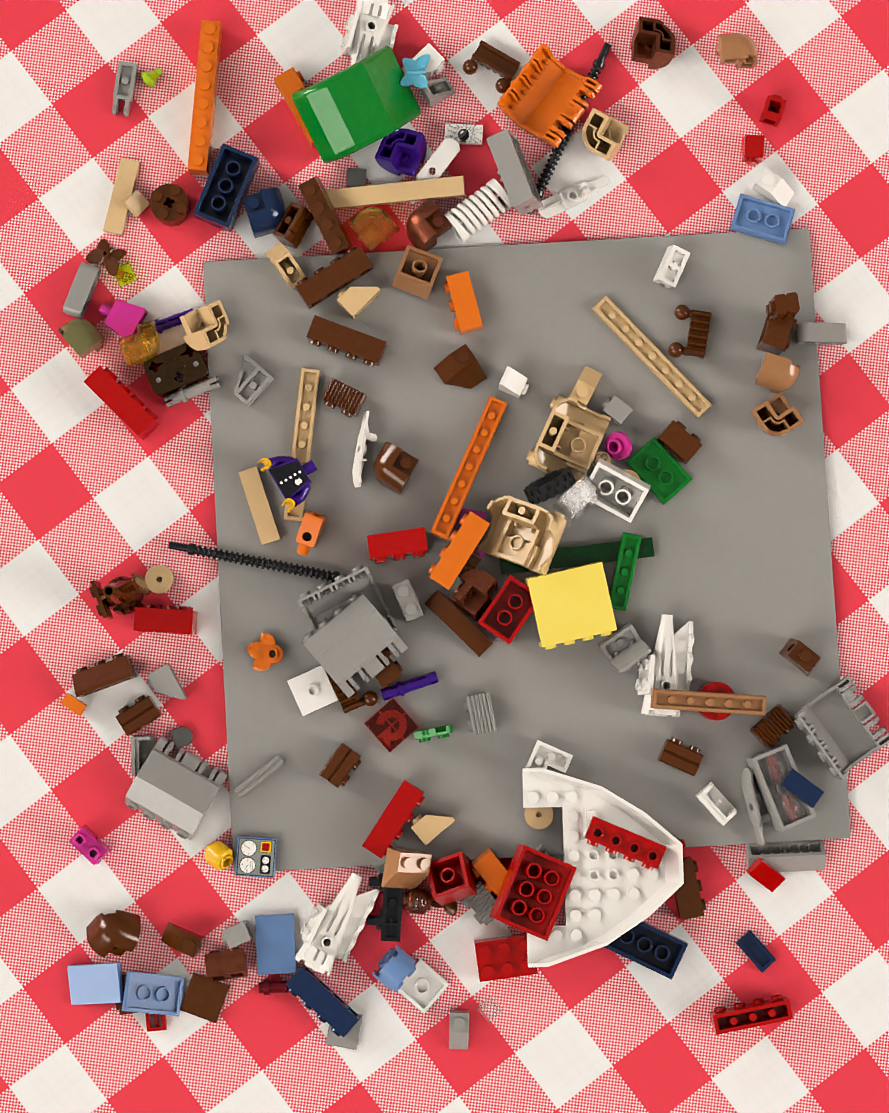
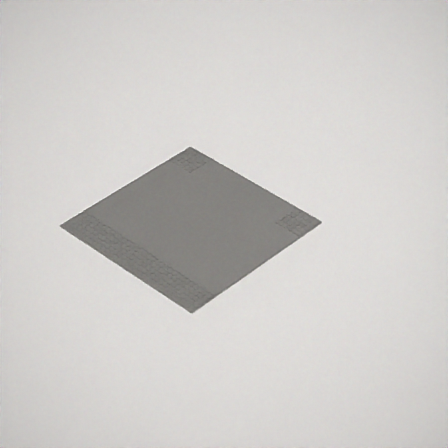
M789 229L785 245L733 232L430 249L427 251L428 253L439 256L443 260L428 300L392 287L405 251L365 253L373 265V270L311 309H308L296 287L290 288L268 258L205 262L203 264L205 304L220 299L229 320L226 333L227 338L207 349L209 378L217 376L219 380L212 384L219 381L221 383V387L209 391L217 550L220 551L222 549L223 552L228 550V553L233 551L234 554L239 552V555L244 553V556L249 554L250 557L255 555V558L260 556L261 559L265 557L266 560L271 558V561L276 559L277 562L281 560L282 563L287 561V564L292 562L293 565H304V567L309 566V568L314 567V569L320 568L321 571L325 569L326 572L328 570L331 572L339 571L340 574L345 573V575L352 574V569L360 565L363 568L367 566L398 628L395 632L408 647L407 650L401 653L391 643L399 653V656L396 658L391 654L389 657L393 662L397 660L403 670L400 672L402 676L386 687L395 685L396 682L408 681L433 671L436 672L439 681L438 683L404 694L405 696H397L384 701L380 689H383L375 677L371 678L362 667L361 670L370 681L364 682L358 672L351 676V678L360 687L357 691L359 698H362L363 694L367 691H373L377 694L378 700L375 705H364L344 713L338 699L336 702L303 716L287 681L321 665L302 643L304 641L303 637L312 628L297 600L300 599L299 595L310 591V593L317 591L319 585L327 582L326 579L305 577L304 574L299 576L298 573L294 575L293 572L289 574L288 571L283 573L282 570L278 572L277 569L273 571L272 568L267 570L266 567L262 569L261 566L256 568V565L251 567V564L246 566L245 563L240 565V562L235 564V561L230 563L229 560H226L224 562V559L218 560L234 872L236 873L238 836L277 838L275 871L384 865L385 855L381 859L362 847L404 779L424 792L422 796L425 797L419 807L415 806L412 810L414 816L411 821L419 814L422 816L425 814L453 816L455 821L427 845L411 829L413 823L411 821L409 824L405 822L401 828L404 830L398 840L394 838L391 843L393 848L415 849L432 854L431 861L460 851L468 856L470 860H474L488 848L492 850L497 858H511L514 856L518 844H523L533 849L542 844L551 855H563L562 807H552L553 820L544 829L530 827L524 816L526 808H523L522 769L526 767L537 740L573 755L566 773L547 766V770L604 787L647 813L677 840L684 839L686 847L757 843L754 827L749 819L741 779L744 768H749L746 759L772 748L771 746L768 748L764 747L749 731L764 717L763 715L731 714L724 720L715 721L702 717L698 711L680 710V717L641 714L645 695H638L636 690V680L639 679L637 662L633 664L630 670L620 673L608 661L598 643L608 637L601 636V634L593 635L594 639L582 641V638L576 639L574 644L564 645V643L556 644V648L545 650V647H540L538 643L541 641L534 610L511 644L508 645L477 624L481 617L478 621L474 620L451 600L458 586L462 584L459 577H457L450 590L429 578L431 574L428 571L433 563L438 564L441 559L439 557L440 552L450 542L449 539L446 541L430 534V531L490 396L505 401L508 405L462 508L487 512L485 521L489 522L491 526V514L487 509L491 500L495 501L504 495H510L529 503L523 490L531 482L547 474L528 465L529 461L526 460L530 449L534 450L552 411L549 406L553 398H558L559 395L565 398L570 397L585 365L602 373L586 408L604 415L602 413L604 410L602 405L608 397L612 399L616 395L633 409L620 427L612 420L609 422L597 452H606L605 441L611 433L619 431L628 435L632 444L630 455L622 460H613L611 458L612 465L622 470H631L625 462L653 437L657 439L673 420L686 426L685 430L689 434L694 433L701 439L700 443L702 446L687 464L683 463L664 447L693 480L665 505L649 489L631 523L580 496L582 489L594 470L591 463L580 489L571 486L570 489L565 490L562 494H558L552 499L534 504L552 514L556 511L565 515L564 519L567 520L557 549L621 541L623 532L641 535L642 538L652 537L654 557L637 559L626 611L613 609L617 630L630 622L639 637L652 650L649 653L651 655L655 649L662 614L673 615L674 633L688 621H693V635L695 639L692 647V681L689 691H697L701 686L709 682H722L727 684L735 694L767 696L766 714L777 704H780L796 720L794 714L805 704L840 681L817 345L797 344L796 326L794 331L792 330L789 334L791 342L788 349L779 356L792 360V365H801L795 383L785 392L781 393L791 407L795 406L805 422L785 435L770 436L760 429L750 411L777 394L770 393L771 389L756 385V380H754L756 373L760 370L763 357L767 353L757 349L767 317L766 305L769 304V301L775 295H786L787 293L796 292L800 310L794 318L797 319L796 324L805 322L816 323L809 230ZM676 245L690 252V256L676 287L666 288L662 283L657 284L653 282V279L667 247ZM347 254L293 258L309 279L314 276V272L321 267L325 269L331 265L330 262L337 257L341 259ZM468 271L483 329L460 335V331L455 330L453 319H456L455 313L450 311L448 301L451 300L450 294L445 293L443 283L446 282V276ZM378 287L381 293L355 319L337 303L338 294L345 288ZM607 296L698 389L712 406L697 418L592 310L600 300ZM679 305H685L689 310L711 312L712 314L706 353L703 359L684 355L672 357L669 354L668 348L674 342H678L683 347H686L690 318L679 320L675 317L674 311ZM314 315L386 341L387 346L379 366L374 365V367L364 364V360L358 358L352 360L345 357L346 354L340 351L336 354L328 351V347L324 345L317 347L310 344V340L306 336ZM464 344L468 346L487 377V379L472 389L444 384L434 370L435 366ZM246 354L274 378L270 385L249 407L233 394ZM507 366L528 378L526 384H529L525 395L521 394L520 398L498 389ZM301 368L321 371L310 457L317 470L308 475L312 483L305 500L304 514L311 510L327 516L317 545L314 548L310 547L307 556L297 553L300 543L295 541L302 522L284 520L285 505L281 506V504L285 501V498L268 469L260 471L261 468L265 467L264 463H257L265 457L269 459L276 456H291ZM331 378L337 379L367 395L357 417L352 415L350 418L341 413L342 409L336 406L332 409L324 405L325 401L322 400V396ZM364 411H370L368 418L369 433L376 434L377 440L374 442L366 441L365 443L367 451L363 458L367 459V461H364L361 487L355 488L352 469L357 440L362 426ZM385 442L401 448L404 452L419 460L400 495L383 486L374 474L375 460ZM256 466L281 539L265 545L261 544L238 473ZM490 526L488 527L487 531L483 535L478 545L481 542H483L486 536L488 535ZM425 527L428 553H425V557L413 558V555L405 556V560L394 561V558L386 559V563L375 564V561L370 560L367 542L368 535ZM307 532L306 537L311 539V534ZM487 554L483 556L476 567L477 570L485 571L497 580L498 590L493 591L490 598L492 600L510 575L525 584L524 578L541 575L533 571L502 575L500 558L498 559ZM616 561L603 563L609 592ZM571 567L548 569V572H547V573L554 572V571H558V570H563V569H567V568H571ZM407 579L411 583L424 616L410 622L405 621L406 618H404L403 611H401L400 604H398L397 597H395L394 590H392L393 585ZM437 590L493 643L480 657L424 604ZM268 633L275 638L276 645L282 648L284 655L279 663L272 664L268 670L257 671L252 668L255 658L249 655L247 646L253 642H260L261 634ZM790 638L801 641L821 657L819 663L808 676L779 654ZM273 650L271 656L275 657L276 652ZM489 692L497 730L474 735L473 731L469 732L467 720H471L469 712L465 713L463 701H467L466 697ZM394 700L417 728L389 751L366 723ZM793 723L794 728L788 734L783 733L779 737L780 741L774 747L787 744L799 774L824 793L813 808L817 816L784 831H775L771 820L764 822L762 831L764 842L849 838L851 831L847 777L843 780L838 777L835 779L829 771L830 766L827 761L823 762L818 756L819 750L815 745L811 746L806 739L808 735L805 730H800ZM452 725L453 733H449L450 737L438 739V735L432 736L430 741L419 743V739H414L413 732ZM674 737L683 741L682 746L689 748L692 745L700 749V754L704 756L695 776L657 760L666 739L671 740ZM343 742L361 755L359 760L362 762L355 771L351 769L348 773L350 779L345 786L340 785L337 788L319 774ZM279 755L283 759L284 764L244 796H237L234 790L276 756ZM753 778V786L755 793L760 794ZM709 782H712L737 810V813L724 826L714 818L695 796ZM761 795L757 796L756 799L760 804V814H768Z

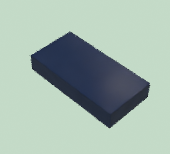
M794 769L789 771L780 784L811 808H814L824 793Z
M751 930L747 931L735 942L761 972L765 971L776 961L775 957Z

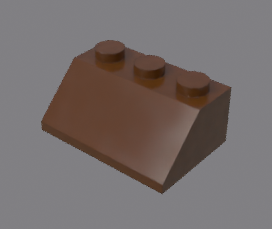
M123 653L112 656L113 660L106 662L104 659L94 663L95 667L90 669L87 666L77 669V673L72 675L76 697H84L137 677L130 656H124Z

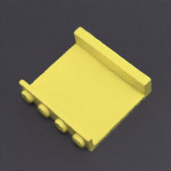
M597 561L547 573L546 576L541 574L524 578L526 586L529 587L541 641L538 643L540 647H545V650L556 648V644L564 643V645L574 644L575 640L582 638V641L594 639L593 635L597 634L608 636L612 634V631L617 630L602 562Z

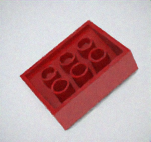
M518 844L489 917L548 941L577 867L526 845Z

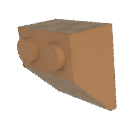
M407 245L392 287L428 300L443 258Z
M387 848L381 886L415 889L430 872L432 854L415 849Z

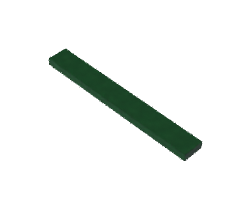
M652 537L642 538L637 559L654 557ZM621 541L556 549L549 569L580 566L597 561L602 563L614 562L617 560ZM500 558L502 575L531 572L526 567Z

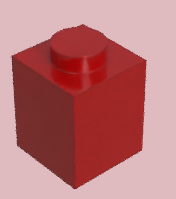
M745 134L742 143V162H747L749 165H757L761 163L764 155V135Z

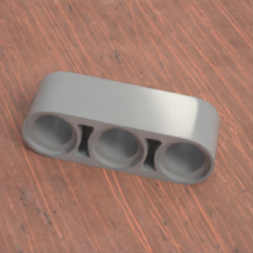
M85 262L80 264L65 300L63 313L78 319L83 318L99 280L101 268Z
M805 322L796 324L797 344H847L845 323Z

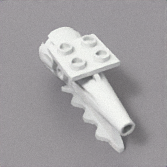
M357 0L356 11L353 15L350 14L349 19H347L345 30H348V32L345 33L340 46L343 49L342 55L349 53L351 65L385 46L393 49L399 25L388 24L395 7L393 3L391 6L388 5L389 0Z
M661 615L654 652L644 660L637 662L639 679L636 680V690L638 695H645L641 714L680 717V710L650 708L651 689L689 691L692 681V647L695 639L693 635V621H688L674 633L673 615Z
M352 872L332 904L324 907L318 903L317 906H313L309 914L311 918L308 924H304L300 932L302 935L301 939L305 943L296 954L295 959L299 962L300 960L304 961V965L322 974L326 973L328 976L331 973L335 957L347 962L348 955L365 925L367 916L374 907L380 890L375 888L356 895L363 877Z

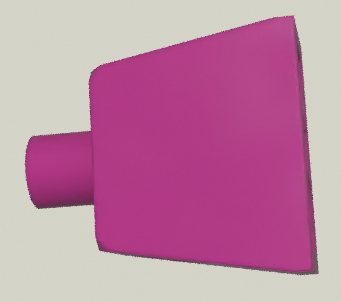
M116 300L113 307L103 303L99 309V313L107 317L104 324L130 344L133 343L139 327L142 326L148 314L145 308L120 300Z

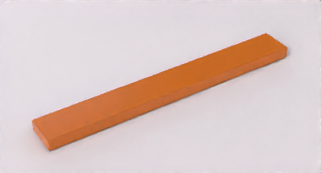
M493 396L489 397L430 534L448 541L508 405L507 402Z

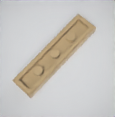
M122 157L120 159L103 229L104 232L123 236L129 212L123 202L134 191L140 167L139 161Z
M257 466L238 472L261 544L265 545L281 540Z

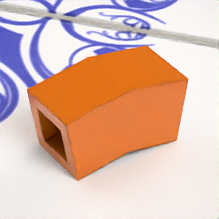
M69 693L61 701L62 705L79 716L87 707L85 703Z

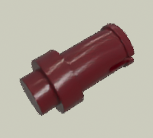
M270 979L259 982V993H264V995L288 993V986L286 985L288 981H270Z

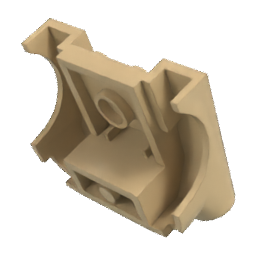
M559 395L558 398H553L549 406L552 409L535 449H530L526 460L529 461L528 465L547 474L561 468H570L576 480L573 486L580 489L611 421V417L586 408L575 398H565Z
M504 495L495 501L491 500L487 506L491 514L490 530L484 541L477 546V549L492 557L510 561L546 576L567 520L564 519L565 515L556 511L552 514L540 506L516 499L510 495Z

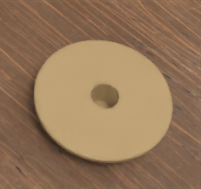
M155 565L145 575L146 585L154 593H165L173 585V574L166 566Z
M552 807L526 808L524 813L525 820L534 829H544L553 820Z

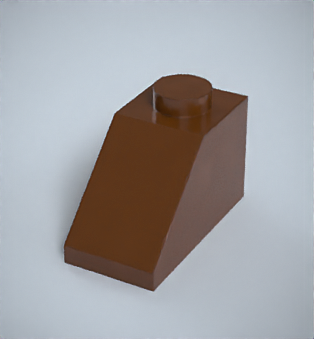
M168 922L161 941L176 951L194 958L199 951L204 937Z

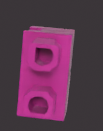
M86 825L81 827L69 840L93 865L99 864L111 851L100 838L96 839L98 836Z

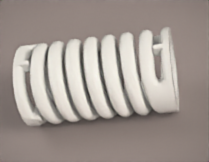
M493 178L485 186H482L480 191H475L474 195L464 199L462 204L459 203L456 208H452L444 216L452 224L450 229L464 243L471 237L469 232L472 235L476 234L475 228L480 231L482 229L481 224L487 226V220L492 222L494 220L493 216L495 218L500 216L496 207L501 213H504L512 207V204L503 187ZM498 197H500L505 206L499 201Z

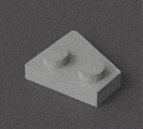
M246 354L233 394L249 407L270 385L274 378Z

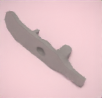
M744 768L741 785L749 819L754 827L758 845H765L762 834L763 823L770 821L771 817L769 814H760V804L756 799L760 794H756L754 790L753 771L751 768Z

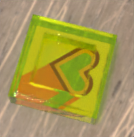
M130 262L119 266L115 278L120 288L138 280Z

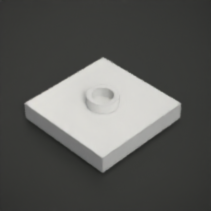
M322 666L287 681L303 716L338 701L326 671Z
M420 958L414 965L416 967L415 972L410 977H405L402 981L403 985L398 992L425 1014L450 984Z

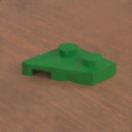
M449 724L415 731L413 734L414 739H419V743L430 741L432 736L438 735V739L450 737L449 733H453L452 725Z

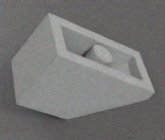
M166 664L147 675L149 678L147 683L151 690L155 689L158 693L182 700L188 698L170 664Z
M450 1009L449 1049L468 1050L469 1010Z

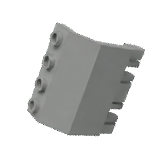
M360 565L352 569L353 573L345 576V573L334 578L335 582L329 585L327 582L317 587V591L313 593L307 591L299 595L300 599L297 600L313 632L319 628L318 624L325 618L329 620L334 615L333 611L341 605L342 607L349 603L348 599L355 593H362L393 630H398L367 566L363 568Z
M362 593L353 594L348 599L349 603L344 607L341 605L333 611L334 615L329 620L327 618L322 620L318 624L319 628L314 632L312 630L303 637L304 641H302L303 645L348 698L355 692L347 684V680L356 691L360 689L358 683L351 678L356 672L359 673L364 682L370 681L361 670L362 667L371 678L375 677L385 668L376 655L379 656L386 666L390 664L388 658L381 653L383 649L388 647L391 654L396 658L399 656V653L391 643L401 653L408 649L393 628Z
M849 675L816 696L794 714L796 718L795 724L800 730H805L808 735L806 739L811 746L815 745L819 750L817 754L823 762L827 761L832 776L835 779L838 777L841 780L849 776L847 772L852 767L889 743V732H886L887 728L885 726L880 727L873 734L868 729L878 723L880 719L878 716L872 718L876 713L867 700L861 702L864 696L858 695L851 702L846 698L847 695L857 689L855 684L850 686L853 681Z
M161 736L136 775L125 796L124 802L130 809H137L143 812L146 818L157 820L163 828L168 830L171 828L177 832L176 834L179 837L191 840L228 774L221 770L213 782L212 780L219 768H213L209 778H206L201 774L207 768L208 762L204 760L196 772L202 759L187 751L181 762H179L185 752L184 748L178 751L175 759L171 758L168 755L174 748L175 743L170 742L163 753L162 751L169 740Z

